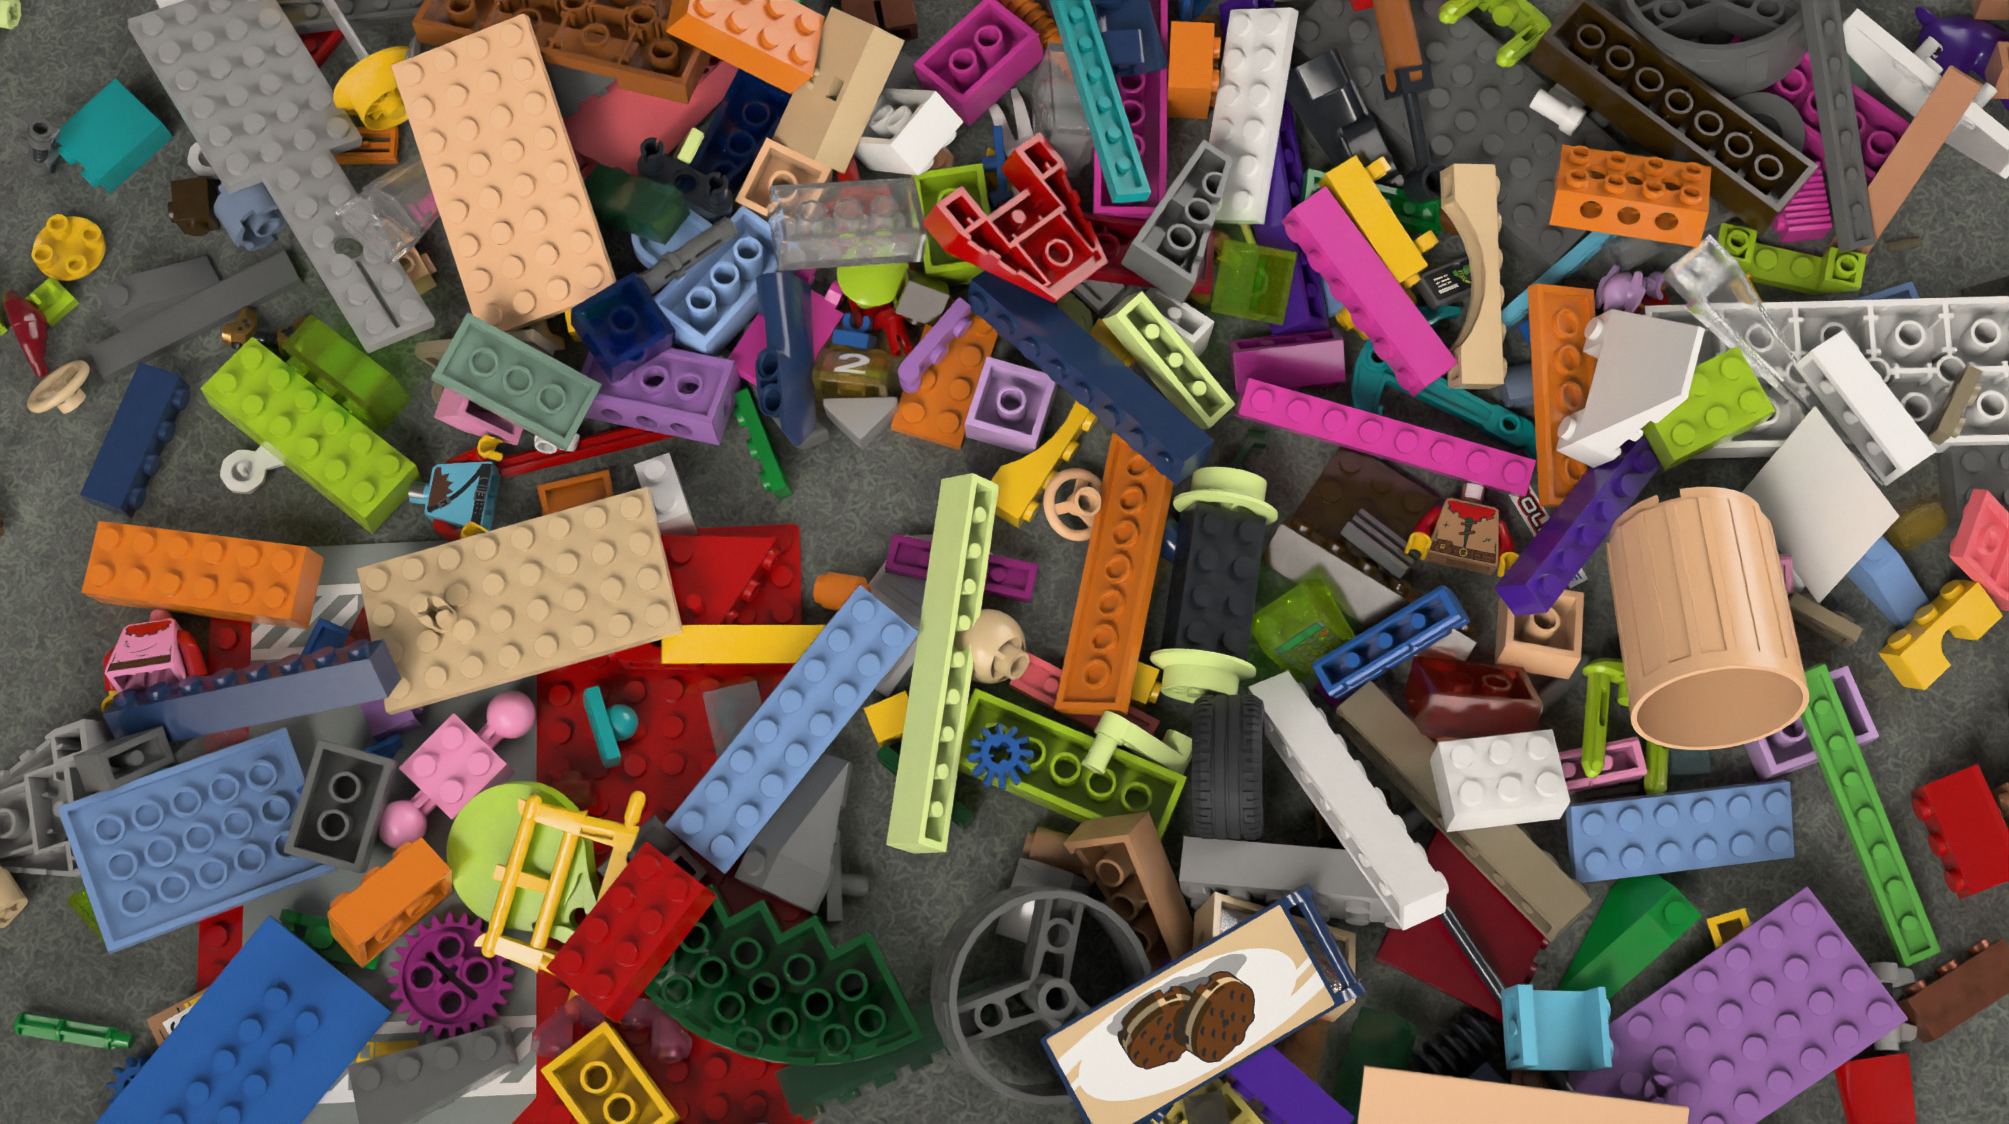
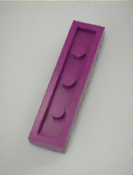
M893 534L885 565V573L926 581L932 542ZM989 554L983 594L1031 603L1039 564Z

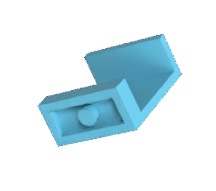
M1518 984L1501 990L1506 1070L1595 1072L1612 1067L1611 1060L1614 1055V1046L1609 1037L1608 1025L1611 1008L1606 998L1605 987H1596L1587 991L1533 990V985Z

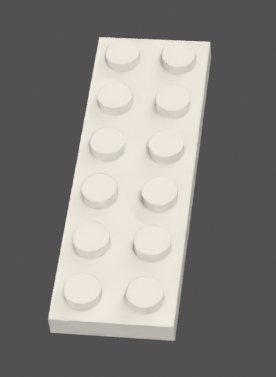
M1291 7L1235 9L1230 11L1209 143L1232 157L1234 161L1216 211L1214 223L1264 224L1298 18V11Z

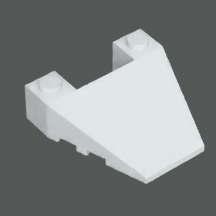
M1614 309L1592 318L1585 328L1584 336L1586 341L1583 352L1597 358L1598 361L1584 409L1565 417L1560 423L1557 432L1559 441L1556 451L1593 468L1614 460L1619 456L1622 450L1620 446L1628 439L1635 442L1643 436V431L1640 430L1649 421L1658 423L1688 398L1705 329L1695 325Z

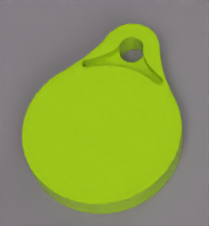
M522 780L506 782L491 787L477 794L466 803L453 822L448 836L446 854L447 865L452 870V884L466 906L477 916L489 923L502 883L492 879L497 864L508 865L507 863L522 817L518 810L519 797L527 800L530 795L535 794L541 797L544 804L579 811L565 795L550 786ZM536 822L522 871L550 879L564 831ZM579 837L549 937L563 943L567 942L579 926L574 917L576 909L584 908L586 915H588L596 905L601 886L597 876L593 841L591 839ZM516 887L504 928L534 932L545 893Z

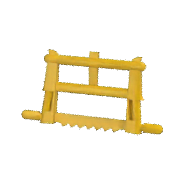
M635 791L631 794L624 815V823L587 816L588 810L576 811L544 804L541 797L535 794L530 795L527 800L519 797L518 810L522 817L507 863L508 865L497 864L492 878L502 882L494 906L495 909H493L488 931L478 937L474 946L482 947V953L485 957L490 958L497 954L531 968L537 974L540 969L551 973L546 967L558 952L545 947L579 837L613 846L597 899L598 902L628 865V853L633 849L640 831V827L636 826V823H639L646 800L645 794L641 791ZM536 822L564 831L550 879L522 871ZM516 887L545 893L530 943L502 935ZM572 989L564 1011L568 1019H576L579 1016L584 998Z

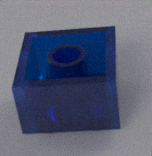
M635 272L630 273L571 308L572 327L611 383L669 350L675 344L676 330Z

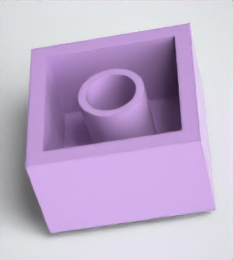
M986 357L965 421L966 437L1023 454H1031L1039 449L1057 393V383L1052 381L1044 372Z

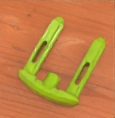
M1449 0L1438 10L1439 20L1447 25L1454 24L1471 10L1478 7L1484 12H1490L1497 25L1508 26L1517 33L1515 37L1503 45L1495 54L1496 63L1502 68L1512 67L1526 54L1536 48L1542 35L1552 26L1548 18L1527 0Z
M1595 659L1585 665L1582 670L1584 676L1588 677L1581 764L1585 775L1589 778L1598 777L1605 764L1610 682L1619 684L1618 703L1629 707L1622 659ZM1648 740L1646 742L1645 764L1647 774L1644 776V789L1647 795L1665 793L1667 790L1669 747L1661 746Z

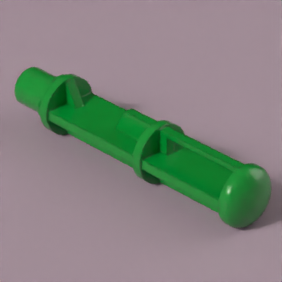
M27 1012L19 1013L14 1021V1031L17 1035L81 1044L107 1050H113L116 1047L131 1049L135 1040L134 1034L120 1032L114 1026L79 1022Z

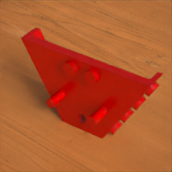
M661 535L682 625H736L740 618L738 611L745 601L751 602L761 586V583L758 582L765 570L771 571L775 567L781 556L779 551L781 547L777 538ZM652 642L607 654L611 662L618 659L624 669L699 671L703 664H661V646L655 647L652 645Z

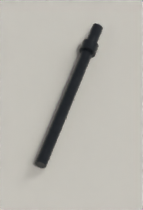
M1450 904L1447 905L1445 912L1438 916L1502 1009L1501 990L1506 989L1505 985ZM1567 1071L1541 1072L1542 1077L1550 1088L1554 1087L1556 1090L1576 1092L1567 1079L1570 1076Z

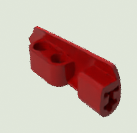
M1907 1053L1848 1061L1834 1070L1847 1124H1916L1910 1062Z

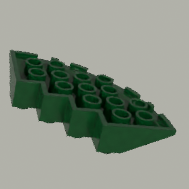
M713 884L705 887L717 896L644 990L660 1009L694 1034L744 1056L774 1063L802 1066L842 1064L885 1054L924 1037L894 971L874 933L867 931L837 948L822 917L815 915L785 931L769 901L762 899L733 915L719 886Z

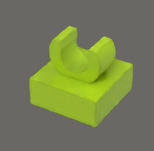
M50 277L25 298L32 301L45 314L47 322L51 327L80 304L58 280Z

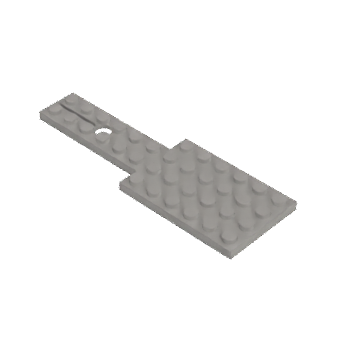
M184 0L128 19V29L228 194L261 182L264 183L367 354L434 327L435 319L334 158V155L361 146L362 136L345 109L336 108L333 102L332 88L277 0ZM352 238L362 245L363 252L360 256L350 259L347 255L337 254L334 250V245L340 239Z

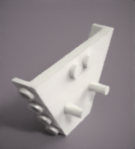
M1857 8L1849 18L1842 22L1847 54L1891 100L1915 118L1942 78L1939 75L1943 71L1942 67L1929 58L1939 48L1940 44L1929 36L1912 53ZM1986 82L1945 141V144L2007 179L2009 176V130L1982 109L1998 92L1992 85Z

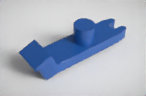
M1002 125L993 126L995 156L981 157L984 173L997 172L998 190L988 194V202L993 212L998 209L999 202L1007 203L1012 199L1007 188V177L1000 170L1005 163Z

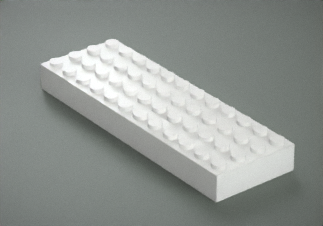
M2009 296L1645 306L1639 314L1695 325L1705 329L1696 366L1739 346L1775 409V412L1764 423L1691 459L1772 457L1814 406L1817 407L1853 455H1862L1794 366L1812 349L1842 330L1857 344L1866 360L1880 374L1886 386L1896 399L1904 405L1907 413L1926 435H1928L1957 374L1968 365L1983 371L1977 384L1982 386L1981 391L1971 406L1966 405L1961 415L1966 418L1961 432L1956 438L1950 437L1940 446L1930 441L1937 450L1935 453H1943L1950 446L2009 445ZM1644 434V439L1646 440V442L1648 443V445L1651 447V445H1650L1648 439L1646 438V436H1645V434Z

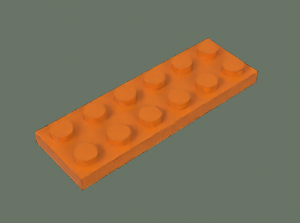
M1537 283L1528 286L1539 506L1559 507L1590 467L1556 451L1559 441L1557 432L1560 423L1565 417L1585 408L1598 359L1583 352L1586 341L1584 336L1585 328L1589 321L1596 317L1594 289Z

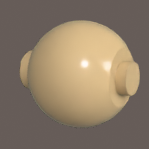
M982 609L973 627L970 625L968 630L955 632L953 644L956 650L963 651L971 645V653L974 660L971 681L980 684H996L1008 678L1011 680L1018 679L1026 671L1029 664V655L1025 653V637L1018 623L1008 614L994 609Z

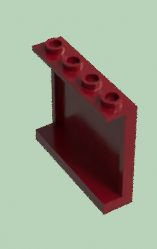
M1436 828L1425 852L1431 867L1435 872L1440 871L1448 883L1449 893L1446 895V906L1450 904L1506 988L1518 984L1522 985L1523 983L1529 985L1538 968V964L1534 963L1533 960L1539 948L1545 950L1550 941L1449 841L1439 828ZM1438 915L1406 930L1388 927L1372 961L1384 967L1391 966L1495 1019L1494 1023L1498 1025L1503 1023L1502 1009Z

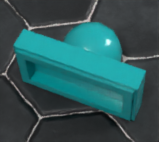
M599 686L587 688L584 692L583 703L603 767L609 769L619 766L621 755L616 741H624L634 735L639 725L638 717L632 708L624 704H615L606 709Z

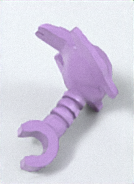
M1613 265L1608 274L1600 280L1595 295V308L1599 309L1604 303L1603 313L1611 309L1619 311L1625 309L1624 312L1634 313L1645 292L1649 297L1662 300L1664 297L1661 293V285L1673 287L1675 279L1673 275L1662 271H1655L1649 277H1642V272L1636 271L1632 276L1629 272L1619 273L1620 266Z

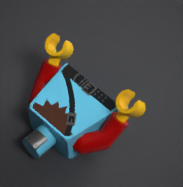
M484 435L479 440L478 446L448 459L445 464L435 465L432 470L430 483L416 481L411 483L409 488L410 503L425 504V516L433 522L434 530L448 542L491 531L501 475L494 463L488 461L491 459L495 461L502 460L503 454L495 451L496 446L503 443L502 439Z

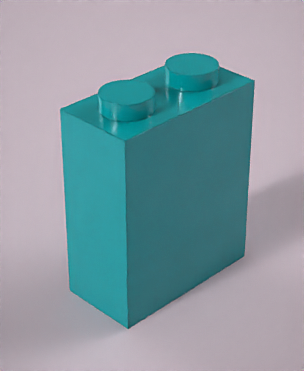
M115 78L59 128L61 134L57 142L61 147L56 151L71 166L78 163L83 167L84 170L80 172V175L94 189L101 185L111 194L169 142L173 136L164 124Z

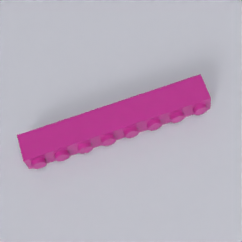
M1251 378L1243 381L1234 413L1236 417L1463 482L1478 484L1484 488L1515 497L1526 496L1536 460Z

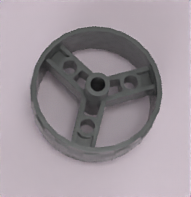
M1620 0L1621 22L1725 98L1739 97L1766 89L1785 78L1800 64L1808 51L1802 6L1788 0H1655L1639 8L1635 4L1636 0ZM1735 35L1747 40L1746 42L1729 44ZM1699 36L1700 41L1703 44L1691 42L1689 40Z
M1044 884V886H1015L993 893L971 906L953 924L940 945L934 963L930 997L934 1021L944 1045L960 1067L967 1070L980 1083L1014 1100L1016 1098L1021 1101L1043 1105L1073 1102L1061 1079L1046 1084L1019 1085L996 1079L981 1066L968 1045L1038 1019L1052 1031L1063 1025L1056 1019L1068 1016L1064 1021L1066 1023L1090 1009L1076 995L1074 987L1069 983L1083 910L1098 921L1111 939L1120 963L1123 982L1122 990L1151 974V966L1141 941L1128 923L1104 903L1098 902L1079 891ZM1035 901L1022 969L1016 971L1010 980L957 999L958 981L968 952L978 936L997 917L1015 906ZM1056 924L1059 928V937L1054 943L1050 944L1047 939V933ZM1046 951L1054 953L1052 975L1040 971ZM1011 997L1016 1004L1025 1007V1009L1009 1013L1005 999ZM991 1003L994 1010L993 1016L989 1021L982 1023L980 1019L981 1010L985 1005Z

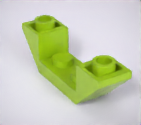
M1721 223L1719 226L1714 259L1738 278L1752 274V282L1810 295L1859 291L1861 288L1866 254L1853 251L1839 252V248L1829 247L1823 257L1755 243L1757 231L1726 223Z

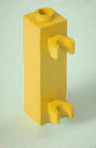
M1355 155L1327 172L1318 182V185L1321 189L1325 186L1405 291L1422 280L1419 273L1428 266L1422 254L1432 249L1439 241L1432 230L1412 241L1374 182L1386 175V172L1391 169L1385 158L1381 157L1364 168Z

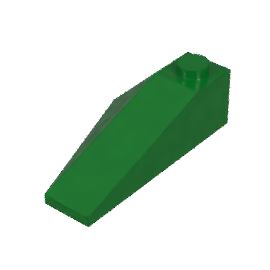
M1656 874L1621 878L1607 893L1604 903L1589 927L1586 937L1572 959L1556 991H1587L1596 987H1605L1606 998L1609 1000L1675 942L1702 915L1675 886Z

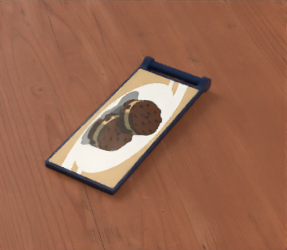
M1309 883L1296 888L1276 902L1040 1038L1045 1052L1085 1124H1140L1368 990L1363 980L1356 978L1312 899L1314 892ZM1297 904L1343 985V988L1336 993L1331 988L1288 910Z

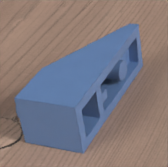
M1883 536L1874 543L1846 574L1898 630L1904 629L1914 619V614L1917 610L1930 604V601L1900 554Z

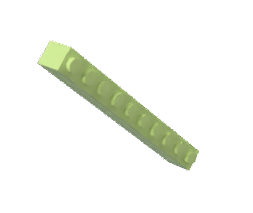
M974 473L941 479L886 843L888 846L914 854L946 852L974 662L971 645L963 651L956 650L953 644L954 635L957 631L968 630L970 625L973 627L981 614L999 489L998 484Z

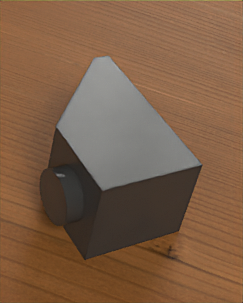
M157 726L107 741L73 756L86 792L114 790L175 762L163 726Z

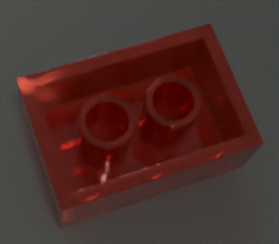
M1414 656L1404 691L1405 700L1420 734H1425L1435 739H1440L1444 736L1471 739L1533 732L1537 729L1543 709V704L1524 668L1517 666Z

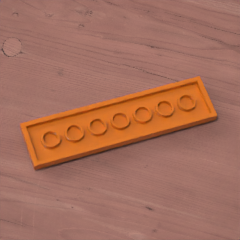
M1112 433L1099 494L1101 497V508L1094 517L1054 707L1061 714L1103 715L1104 711H1110L1117 715L1128 714L1174 484L1165 475L1160 474L1143 456L1131 449L1128 443L1116 433Z

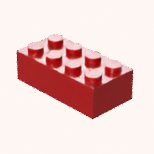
M646 841L555 955L546 969L602 1014L619 1023L717 896Z

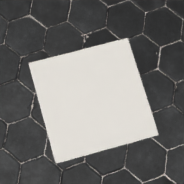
M1816 406L1812 408L1742 492L1754 499L1759 504L1761 512L1767 519L1771 520L1776 546L1782 554L1792 555L1794 571L1818 603L1827 596L1899 517L1898 513Z

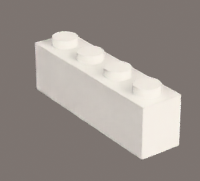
M1844 330L1812 349L1794 365L1886 486L1937 451L1930 443L1927 435L1920 430L1907 413L1904 405L1896 399L1883 382L1880 374L1873 369L1860 352L1857 344L1850 339Z

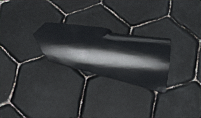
M1338 47L1290 70L1285 97L1335 168L1355 155L1364 168L1379 158L1384 157L1391 169L1374 183L1403 190L1404 179L1373 115L1369 114Z

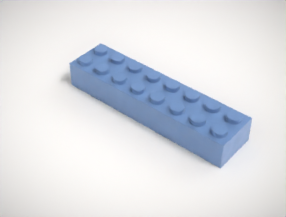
M859 585L664 826L726 874L919 632L864 587Z

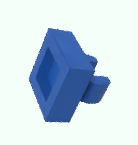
M846 313L843 317V327L845 330L834 329L832 343L844 348L876 352L878 338L868 334L873 328V319L869 316H864L863 325L859 329H855L853 327L854 315Z

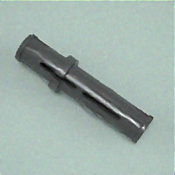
M724 216L713 226L704 230L679 249L663 254L659 262L637 275L639 285L646 294L651 296L674 278L679 280L685 276V271L737 237L738 231L736 226L729 218Z

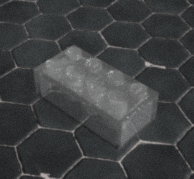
M914 177L770 186L767 217L778 271L923 261L928 232L922 224L924 222V215Z

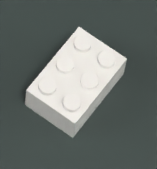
M885 88L879 96L854 154L869 170L919 175L926 172L933 165V157L939 150L954 140L957 134L956 130L963 121L936 91Z
M1553 729L1438 742L1430 758L1446 832L1560 819L1570 803Z

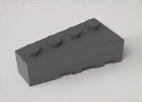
M1203 139L1131 243L1121 264L1183 304L1195 284L1198 268L1204 256L1210 230L1213 227L1216 211L1234 159Z

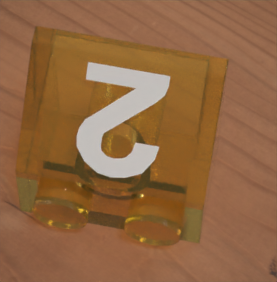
M834 345L830 349L821 348L812 372V380L818 401L830 398L891 397L895 374L894 356L888 355L887 352L879 349L867 350L865 353L852 351L851 348L842 345Z

